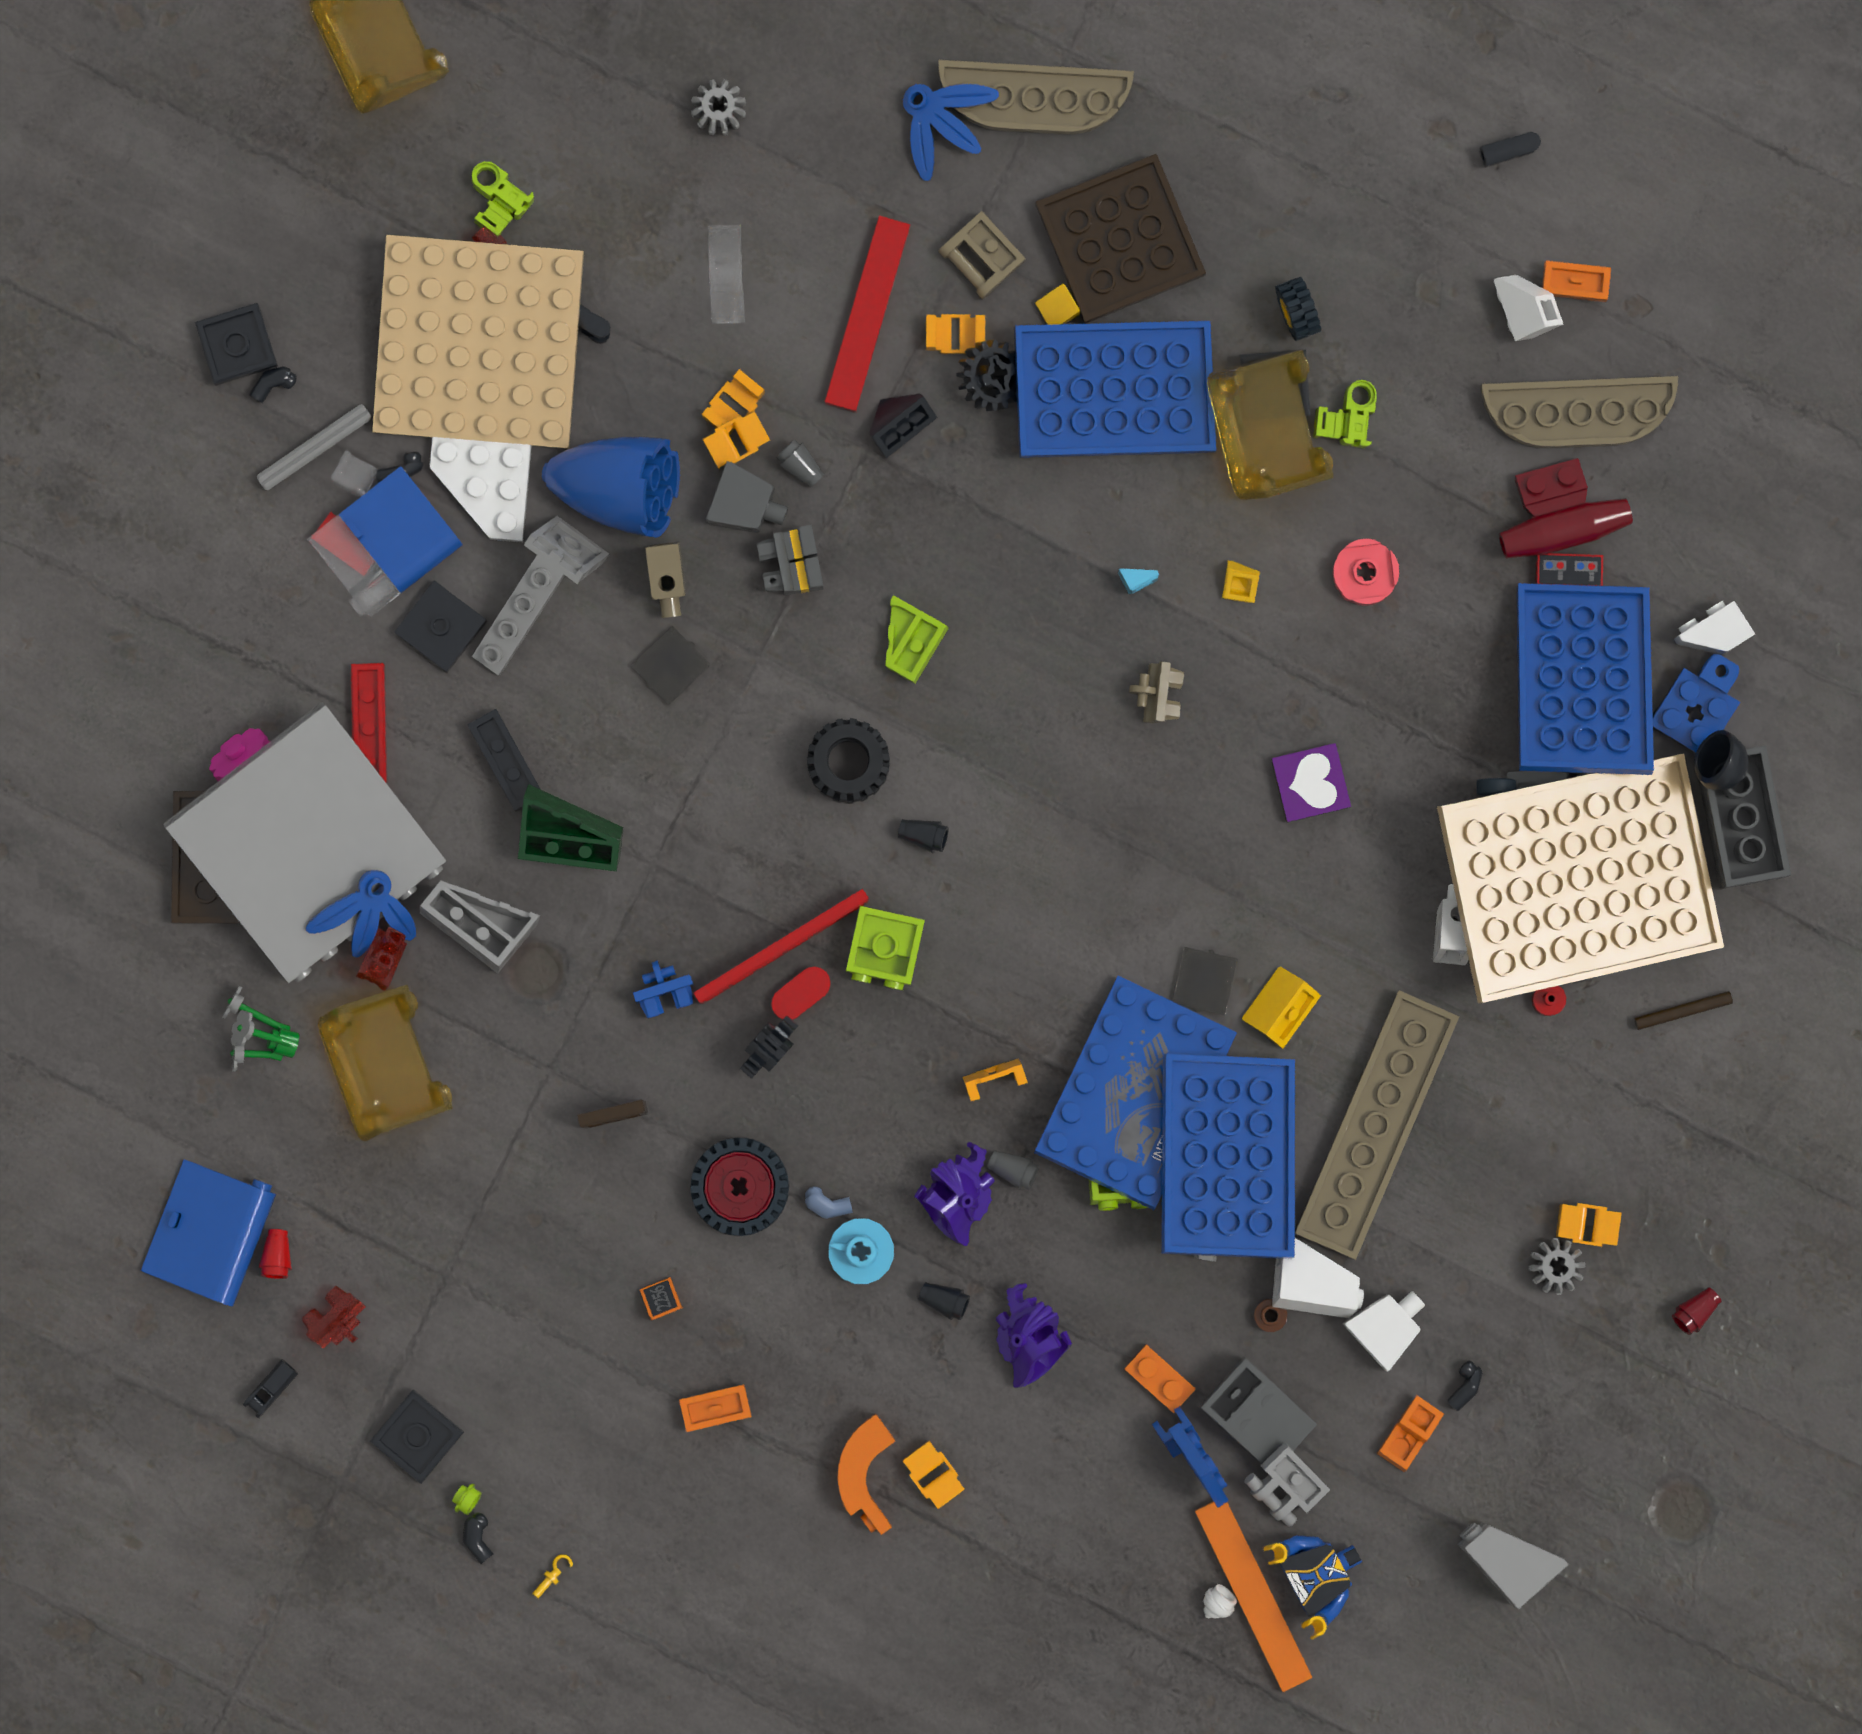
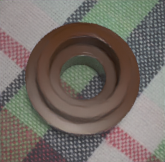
M1266 1299L1257 1305L1254 1311V1319L1257 1326L1263 1331L1276 1332L1286 1324L1287 1310L1272 1307V1299ZM1269 1309H1273L1277 1313V1318L1273 1322H1268L1265 1319V1313Z

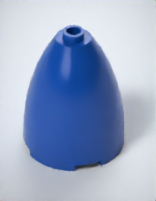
M651 437L601 439L567 449L552 457L543 466L542 480L546 482L547 488L562 502L591 520L624 532L657 538L666 531L671 522L670 516L666 515L671 507L672 498H678L680 482L679 456L677 451H671V440Z

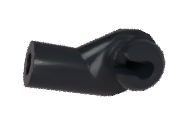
M284 366L267 370L262 373L249 396L263 404L272 388L282 385L286 389H291L297 381V376L291 372L290 368Z
M419 452L405 453L403 456L405 464L377 470L376 478L378 483L400 466L409 477L421 472L424 464L421 462V454Z
M1467 1361L1461 1366L1459 1374L1465 1378V1381L1447 1399L1449 1404L1457 1411H1460L1477 1394L1483 1373L1480 1366L1476 1367L1472 1361Z
M477 1512L473 1516H469L464 1522L463 1543L478 1562L482 1564L494 1553L482 1540L483 1529L488 1526V1519L484 1514Z

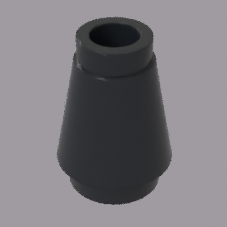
M902 819L898 830V838L904 839V841L931 853L935 851L943 852L949 828L942 825L941 821Z
M925 1282L918 1300L950 1320H953V1318L961 1320L968 1307L970 1295L965 1294L963 1289Z

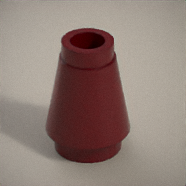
M1708 1287L1677 1306L1672 1318L1684 1333L1691 1335L1694 1331L1699 1332L1722 1300L1713 1289Z

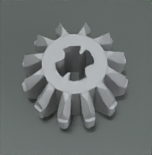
M710 80L711 90L708 91L705 87L699 86L698 92L702 97H692V104L697 106V108L691 111L692 117L700 118L697 123L700 129L710 124V135L716 133L717 127H721L722 134L727 135L728 124L732 128L738 129L739 122L736 118H745L746 112L740 107L746 105V100L744 97H737L740 93L738 86L728 91V80L722 81L721 88L716 87L715 80ZM724 103L725 111L716 110L713 112L712 104L721 105Z
M1552 1238L1551 1250L1545 1242H1541L1539 1248L1543 1255L1536 1252L1531 1253L1530 1257L1538 1260L1539 1263L1538 1265H1529L1528 1270L1539 1271L1540 1273L1532 1279L1534 1284L1540 1283L1545 1279L1542 1286L1543 1292L1547 1293L1554 1283L1555 1294L1561 1295L1563 1291L1562 1283L1569 1291H1573L1575 1287L1570 1279L1583 1280V1276L1576 1273L1575 1268H1585L1586 1264L1585 1262L1574 1261L1575 1258L1582 1254L1580 1249H1576L1570 1254L1568 1253L1572 1242L1565 1241L1560 1249L1558 1238ZM1557 1257L1562 1259L1560 1265L1564 1267V1271L1556 1272V1276L1552 1274L1553 1268L1549 1264L1551 1260L1558 1261Z

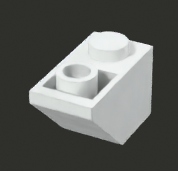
M1518 275L1494 279L1497 297L1502 303L1508 320V328L1513 334L1515 341L1532 339L1563 325L1553 293Z
M1721 601L1706 611L1709 616L1698 623L1694 618L1679 627L1678 629L1681 634L1674 638V641L1677 645L1723 655L1751 638L1755 633L1735 601L1728 605Z

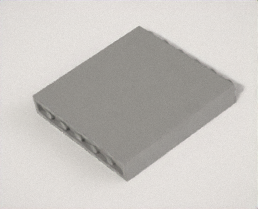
M323 702L163 823L167 831L288 983L292 980L299 982L311 973L312 969L310 967L320 959L323 962L337 953L338 948L336 946L345 939H348V941L352 940L353 929L359 912L342 925L321 933L310 934L306 931V926L312 918L332 903L359 891V880L364 873L371 870H380L387 874L392 884L389 894L403 901L417 890L415 885L424 878L431 880L443 870L441 865L446 862L442 854ZM374 884L371 891L375 892L378 890L381 884ZM380 912V918H379V919H381L382 917H384L383 914H382V912Z

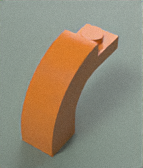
M876 1413L852 1433L844 1446L838 1466V1486L843 1504L850 1516L862 1508L865 1513L860 1518L871 1533L877 1529L882 1535L892 1528V1525L870 1496L866 1485V1473L872 1460L896 1440Z

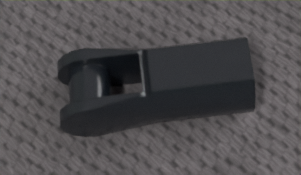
M1527 132L1512 139L1507 138L1481 146L1479 150L1483 164L1486 168L1531 154L1540 147L1541 139L1537 133Z
M580 304L578 331H581L596 343L606 342L610 337L609 322L599 315L590 312L589 309Z
M281 1359L242 1405L252 1408L257 1413L255 1416L260 1418L294 1380L298 1372ZM262 1389L271 1395V1398L266 1403L257 1396Z

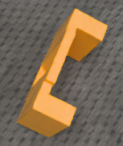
M941 314V317L926 315V351H941V354H966V349L975 348V343L985 341V315H975V318H970V314ZM952 318H960V350H951Z
M739 369L733 376L731 383L727 381L710 401L709 404L711 406L705 409L702 417L717 428L740 415L719 398L723 392L727 393L749 411L747 413L749 414L758 407L756 403L765 394V390ZM733 424L725 427L729 435L735 429Z
M755 411L745 415L743 418L739 415L715 428V433L702 439L717 468L726 465L727 461L736 463L758 451L759 446L770 441ZM730 424H733L747 450V453L740 456L725 428Z
M1019 1058L962 1077L970 1100L980 1099L976 1084L984 1083L1012 1072L1018 1086L1028 1083Z
M1577 1203V1206L1560 1204L1556 1237L1572 1239L1573 1243L1600 1247H1602V1244L1617 1246L1622 1213L1607 1211V1207ZM1587 1208L1596 1209L1591 1242L1583 1241Z
M927 1441L902 1460L911 1472L909 1474L911 1479L925 1498L932 1500L937 1509L965 1490L956 1478L958 1474L941 1451L939 1453L936 1451L930 1441ZM945 1462L949 1469L922 1488L918 1481Z

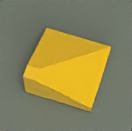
M1228 560L1222 598L1255 603L1260 571Z

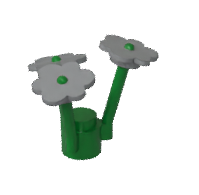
M238 986L233 997L228 999L229 1004L222 1016L225 1019L229 1012L236 1014L238 1009L241 1010L236 1022L232 1026L231 1044L233 1049L230 1052L232 1056V1072H236L237 1063H243L244 1057L271 1058L281 1061L283 1056L293 1058L299 1043V1033L290 1031L289 1025L279 1023L243 1004L244 997L239 995L242 987ZM252 1017L276 1030L272 1029L268 1033L255 1029L254 1022L251 1021ZM251 1036L267 1040V1048L272 1050H244V1044Z

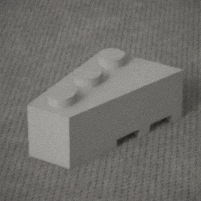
M440 881L420 905V914L497 974L538 925L540 918L538 914L522 911L511 907L507 903L480 896L478 893L444 881Z

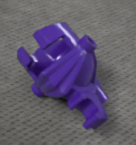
M971 1142L967 1143L971 1150L969 1158L966 1159L957 1154L955 1162L951 1159H948L945 1163L940 1162L937 1168H933L930 1172L933 1181L931 1188L927 1189L921 1184L914 1195L927 1211L934 1224L945 1236L964 1246L969 1244L971 1224L974 1221H980L982 1216L988 1212V1206L992 1201V1190L989 1187L995 1182L993 1177L987 1172L979 1177L981 1167L984 1166L983 1162L986 1160L985 1155L987 1151Z
M1026 1283L1017 1284L1013 1288L1007 1289L1011 1316L1005 1311L996 1317V1321L1001 1326L997 1329L998 1336L996 1341L999 1344V1352L1003 1355L1004 1360L1011 1362L1013 1365L1014 1388L1024 1387L1038 1380L1052 1368L1072 1345L1067 1331L1058 1335L1059 1316L1056 1312H1053L1049 1305L1045 1306L1042 1301L1036 1304V1297L1024 1300L1022 1293L1027 1288Z

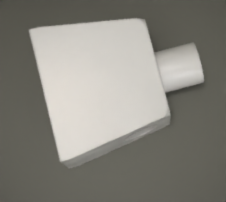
M1450 884L1448 885L1447 899L1441 901L1437 910L1433 962L1466 965L1469 958L1454 886Z
M1413 1291L1399 1303L1392 1296L1386 1294L1342 1324L1385 1371H1389L1420 1332V1327L1413 1321L1412 1317L1425 1304Z

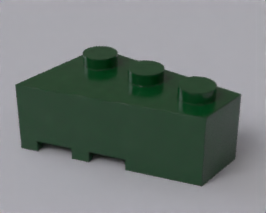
M528 784L523 800L518 859L617 872L624 827Z

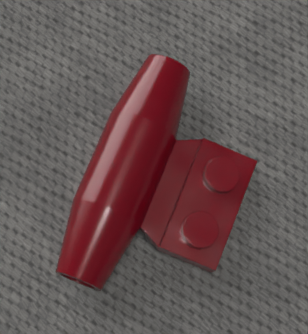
M1576 458L1515 475V483L1523 508L1533 518L1499 533V541L1506 559L1545 555L1603 538L1632 524L1633 517L1626 498L1586 502L1588 486L1579 459Z

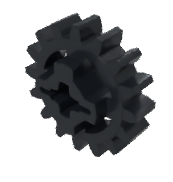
M997 339L975 343V348L965 350L968 359L959 360L958 363L964 367V371L957 373V377L964 379V383L959 386V390L967 389L968 394L965 400H976L974 408H985L986 412L997 411V409H1007L1008 403L1017 402V396L1015 395L1017 393L1015 350L1008 351L1009 343L1003 342L998 344Z
M787 1015L776 1027L769 1022L746 1047L745 1051L751 1056L740 1069L751 1079L762 1067L770 1072L794 1045L788 1038L799 1025Z

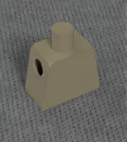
M680 542L648 545L645 549L652 600H660L662 618L681 616L679 597L685 596L686 590ZM671 576L673 588L664 589L661 577Z

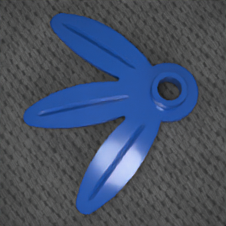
M916 84L905 92L903 105L905 110L913 116L910 132L912 156L915 166L924 181L931 179L934 170V141L930 125L932 124L942 136L959 148L973 154L980 153L981 146L973 133L961 120L944 108H966L993 102L999 97L996 89L976 84H959L944 87L933 92L924 84ZM917 95H922L923 101L919 105H914V98Z
M371 870L364 873L359 880V891L332 903L312 918L306 926V931L310 934L321 933L342 925L359 912L351 940V951L355 958L362 956L373 942L379 925L380 912H382L389 926L400 937L408 941L416 937V927L413 918L408 910L389 894L392 887L391 880L387 874L380 870ZM376 883H380L381 885L379 889L375 892H372V886Z

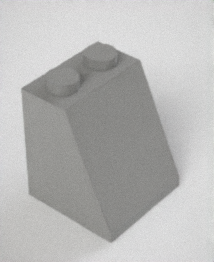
M1483 1522L1480 1524L1472 1523L1460 1534L1463 1539L1458 1543L1460 1548L1503 1597L1517 1609L1522 1607L1569 1565L1564 1559Z

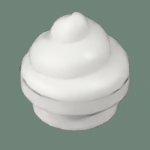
M1217 1584L1214 1588H1209L1203 1600L1205 1617H1229L1234 1612V1605L1237 1603L1234 1594L1220 1584Z

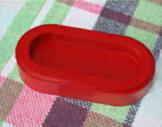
M819 967L806 968L774 994L771 1003L775 1015L782 1020L786 1015L794 1020L826 996L831 985L827 972Z

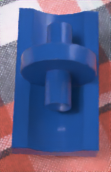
M658 960L651 962L653 972L642 975L644 984L657 981L658 985L633 992L636 1003H640L648 1019L664 1014L659 997L672 993L676 1009L694 1004L691 986L694 984L690 974L665 982L664 978L676 975L673 965L661 969Z

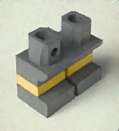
M812 524L799 527L796 530L773 533L774 538L757 543L760 562L778 559L780 567L778 571L762 573L766 592L784 591L785 595L824 590Z

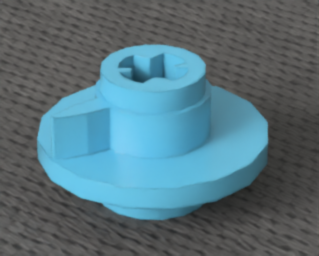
M853 1219L843 1223L833 1233L829 1243V1260L833 1270L842 1279L853 1284H869L879 1280L889 1270L894 1259V1244L889 1232L881 1224L870 1219Z

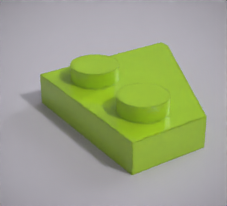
M893 595L890 603L892 608L888 628L889 645L886 652L885 666L916 684L949 628L944 623Z

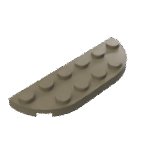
M939 60V78L942 88L959 84H976L998 91L999 97L993 102L973 107L954 108L968 121L983 128L998 131L1080 134L1094 130L1107 123L1122 108L1130 93L1134 71Z
M1678 376L1482 384L1480 387L1483 403L1492 421L1503 433L1519 443L1537 448L1616 446L1637 441L1647 436L1661 424L1675 401Z

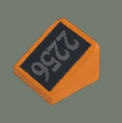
M671 1277L640 1289L651 1321L683 1308Z

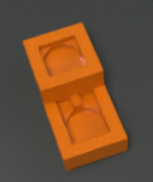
M1416 1395L1376 1454L1401 1471H1407L1423 1444L1428 1441L1444 1413Z

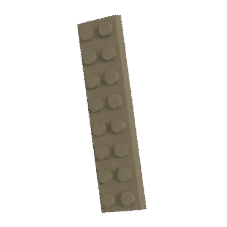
M1400 990L1397 991L1295 1229L1296 1235L1356 1260L1460 1016Z

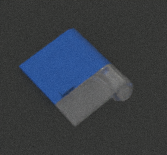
M401 466L308 538V541L353 596L348 601L360 617L366 613L369 618L463 545Z

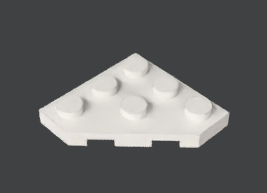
M433 437L430 469L490 540L523 542L532 445Z

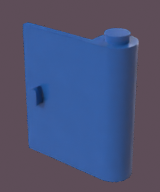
M184 1159L141 1271L214 1301L234 1306L276 1197L275 1193L270 1192L272 1185L256 1179L253 1180L251 1185Z

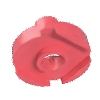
M1359 539L1349 543L1338 554L1333 565V581L1337 590L1345 600L1357 605H1374L1383 601L1392 593L1399 579V565L1396 556L1386 546L1373 539ZM1366 563L1369 569L1375 570V576H1370L1372 580L1364 581L1363 577L1357 575V569L1361 570L1359 565Z

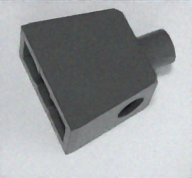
M727 461L706 517V522L712 526L759 533L764 520L782 526L788 507L771 501L775 491L773 485L736 464Z

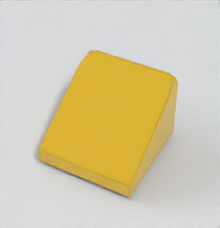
M1064 283L1035 302L1047 325L1065 324L1080 315V309Z

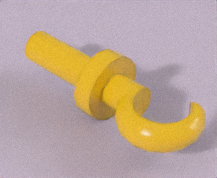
M561 1554L555 1557L552 1564L553 1570L544 1573L546 1578L532 1593L536 1598H539L552 1583L556 1585L559 1582L557 1577L562 1572L557 1568L558 1560L562 1558L567 1559L570 1567L573 1566L572 1559L569 1556Z

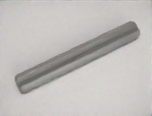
M358 405L257 475L259 483L265 490H270L370 421V413L364 405Z

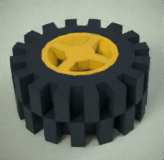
M1297 277L1276 285L1275 292L1281 307L1280 310L1283 313L1284 321L1288 325V330L1293 339L1298 341L1321 332V323L1317 316L1318 312L1315 309V303L1303 278Z

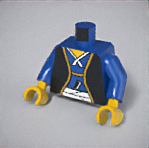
M1296 1535L1280 1543L1264 1546V1551L1273 1550L1275 1554L1273 1561H1269L1268 1564H1280L1308 1617L1314 1615V1617L1304 1621L1301 1627L1305 1628L1310 1624L1314 1627L1315 1633L1310 1637L1312 1640L1325 1633L1327 1626L1339 1615L1349 1597L1348 1588L1352 1583L1345 1571L1362 1563L1354 1545L1335 1553L1328 1541L1323 1542L1319 1537Z

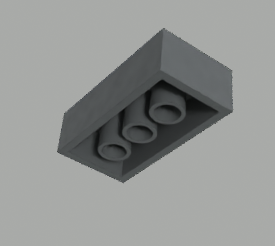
M1766 745L1746 749L1749 765L1745 778L1737 786L1727 790L1707 789L1699 781L1720 890L1791 876Z

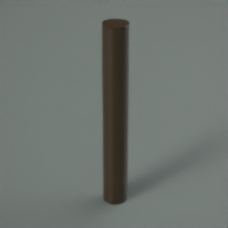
M1730 991L1635 1017L1634 1023L1636 1029L1641 1030L1733 1004Z

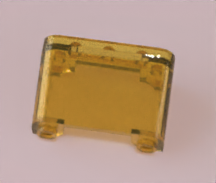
M310 0L312 16L356 108L361 113L365 114L377 110L443 79L448 74L446 57L436 48L425 50L402 0Z
M1303 350L1292 351L1210 373L1207 378L1208 391L1234 492L1242 500L1269 498L1334 478L1331 455L1322 447H1313L1298 384L1305 382L1309 373V364L1304 357Z
M407 984L336 1007L320 1017L318 1021L319 1032L353 1126L359 1138L364 1142L453 1109L450 1089L438 1080L432 1082L410 1020L415 1016L418 1003L415 995L409 991Z

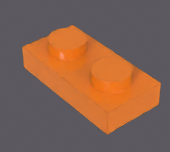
M1546 261L1544 263L1542 288L1553 293L1554 297L1607 302L1611 267Z
M1147 1344L1124 1368L1172 1413H1175L1174 1409L1181 1406L1196 1389Z
M744 1384L679 1399L686 1432L752 1417Z

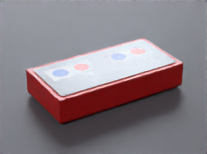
M1555 553L1536 555V584L1603 586V555Z

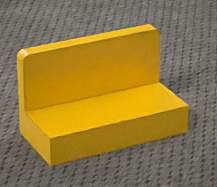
M1278 967L1246 1011L1242 1020L1263 1033L1274 1044L1283 1049L1321 995L1301 978L1282 967Z

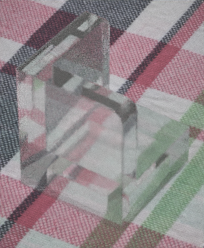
M346 450L330 479L340 488L361 497L368 492L378 469L354 457L351 452Z

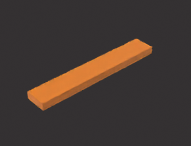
M1211 1502L1194 1510L1282 1692L1313 1678L1228 1502L1217 1508L1214 1502Z

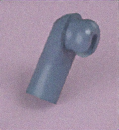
M810 1187L805 1192V1204L808 1209L824 1219L853 1213L849 1197L831 1201L823 1195L822 1189L819 1187Z

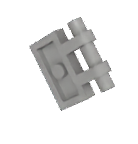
M1285 1443L1260 1465L1269 1474L1265 1479L1260 1480L1254 1473H1251L1244 1481L1251 1489V1495L1257 1501H1263L1270 1508V1514L1277 1521L1281 1520L1287 1527L1292 1526L1297 1520V1517L1291 1512L1297 1505L1308 1513L1330 1491ZM1279 1485L1287 1493V1495L1280 1500L1272 1492Z

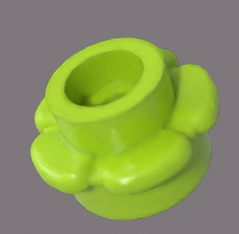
M470 1484L468 1488L464 1485L459 1488L452 1500L453 1503L457 1504L455 1512L461 1511L469 1515L482 1495L480 1491L475 1489V1484Z

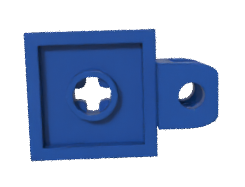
M1713 654L1706 660L1697 675L1683 668L1653 715V727L1696 752L1703 740L1710 734L1718 730H1724L1739 706L1740 702L1727 694L1738 677L1739 666L1720 654ZM1719 665H1723L1726 669V673L1722 677H1718L1715 673L1716 667ZM1696 704L1701 705L1702 719H1695L1693 722L1688 721L1689 714L1685 711L1688 706L1695 707Z
M1179 1406L1174 1411L1178 1415L1181 1424L1177 1423L1168 1429L1167 1433H1165L1158 1421L1154 1422L1152 1426L1173 1458L1180 1453L1183 1454L1187 1463L1217 1508L1229 1501L1222 1490L1227 1487V1484L1210 1456L1202 1448L1200 1437Z

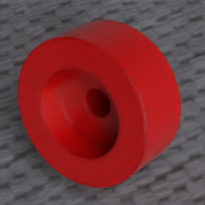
M1559 985L1536 990L1532 995L1534 1009L1544 1016H1553L1560 1013L1566 1004V994ZM1549 996L1552 997V1002L1548 1000Z

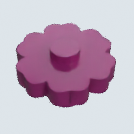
M250 728L242 735L235 734L221 746V752L211 759L209 770L213 773L214 778L219 781L270 741L261 729Z

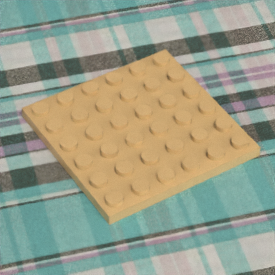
M386 235L372 432L569 448L584 251Z

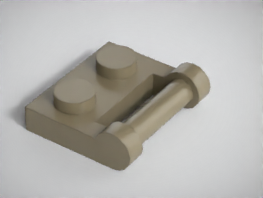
M982 211L938 251L944 259L949 258L976 287V293L982 300L989 296L998 285L1026 261V258ZM965 243L994 275L986 280L958 250L961 244Z

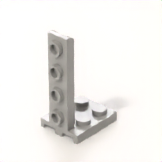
M555 516L537 529L526 540L524 546L534 552L536 557L472 655L473 658L497 675L504 671L564 576L578 584L600 567L609 556L608 552L558 516Z

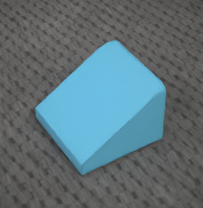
M1118 570V575L1128 594H1133L1156 582L1159 577L1157 570Z

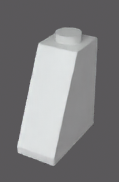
M1296 1238L1295 1257L1292 1259L1276 1258L1272 1307L1350 1318L1361 1308L1364 1293L1363 1289H1359L1360 1278Z

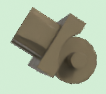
M1159 662L1157 664H1149L1148 674H1140L1139 685L1129 686V693L1138 695L1137 707L1144 708V723L1153 724L1165 722V720L1179 719L1180 702L1167 700L1168 688L1181 689L1184 672L1171 668V663Z

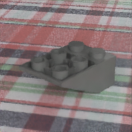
M1245 1357L1234 1366L1199 1405L1204 1412L1261 1464L1283 1443L1294 1451L1317 1425Z

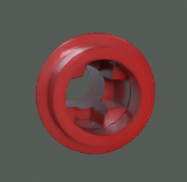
M268 1230V1236L266 1237L258 1267L262 1269V1277L271 1279L288 1278V1271L292 1270L287 1230Z

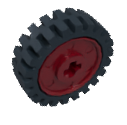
M731 1138L713 1145L699 1158L691 1177V1197L700 1217L713 1229L727 1235L747 1236L766 1229L777 1220L787 1202L789 1180L781 1159L767 1145L749 1138ZM743 1177L747 1180L745 1187L748 1189V1192L745 1195L739 1193L738 1196H735L732 1193L734 1186L731 1183L735 1178L740 1181Z

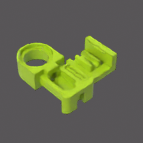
M485 161L474 167L472 171V184L477 192L489 200L487 202L489 207L484 213L479 212L474 218V223L496 240H499L502 231L513 219L511 215L514 213V219L519 220L533 204L534 194L531 192L529 196L508 181V173L496 164ZM489 170L493 172L496 176V181L490 186L481 185L477 180V176L481 171ZM484 216L487 220H489L491 223H493L496 227H493L491 224H489V223H488L486 220H484L482 217Z
M1366 380L1355 381L1347 387L1344 394L1343 409H1338V413L1328 412V407L1319 406L1316 408L1313 438L1340 439V436L1346 437L1340 440V444L1343 446L1368 447L1372 443L1366 440L1369 415L1375 413L1377 397L1375 387ZM1355 387H1363L1367 390L1369 400L1366 404L1359 405L1354 402L1352 391ZM1323 413H1326L1324 429H1322Z

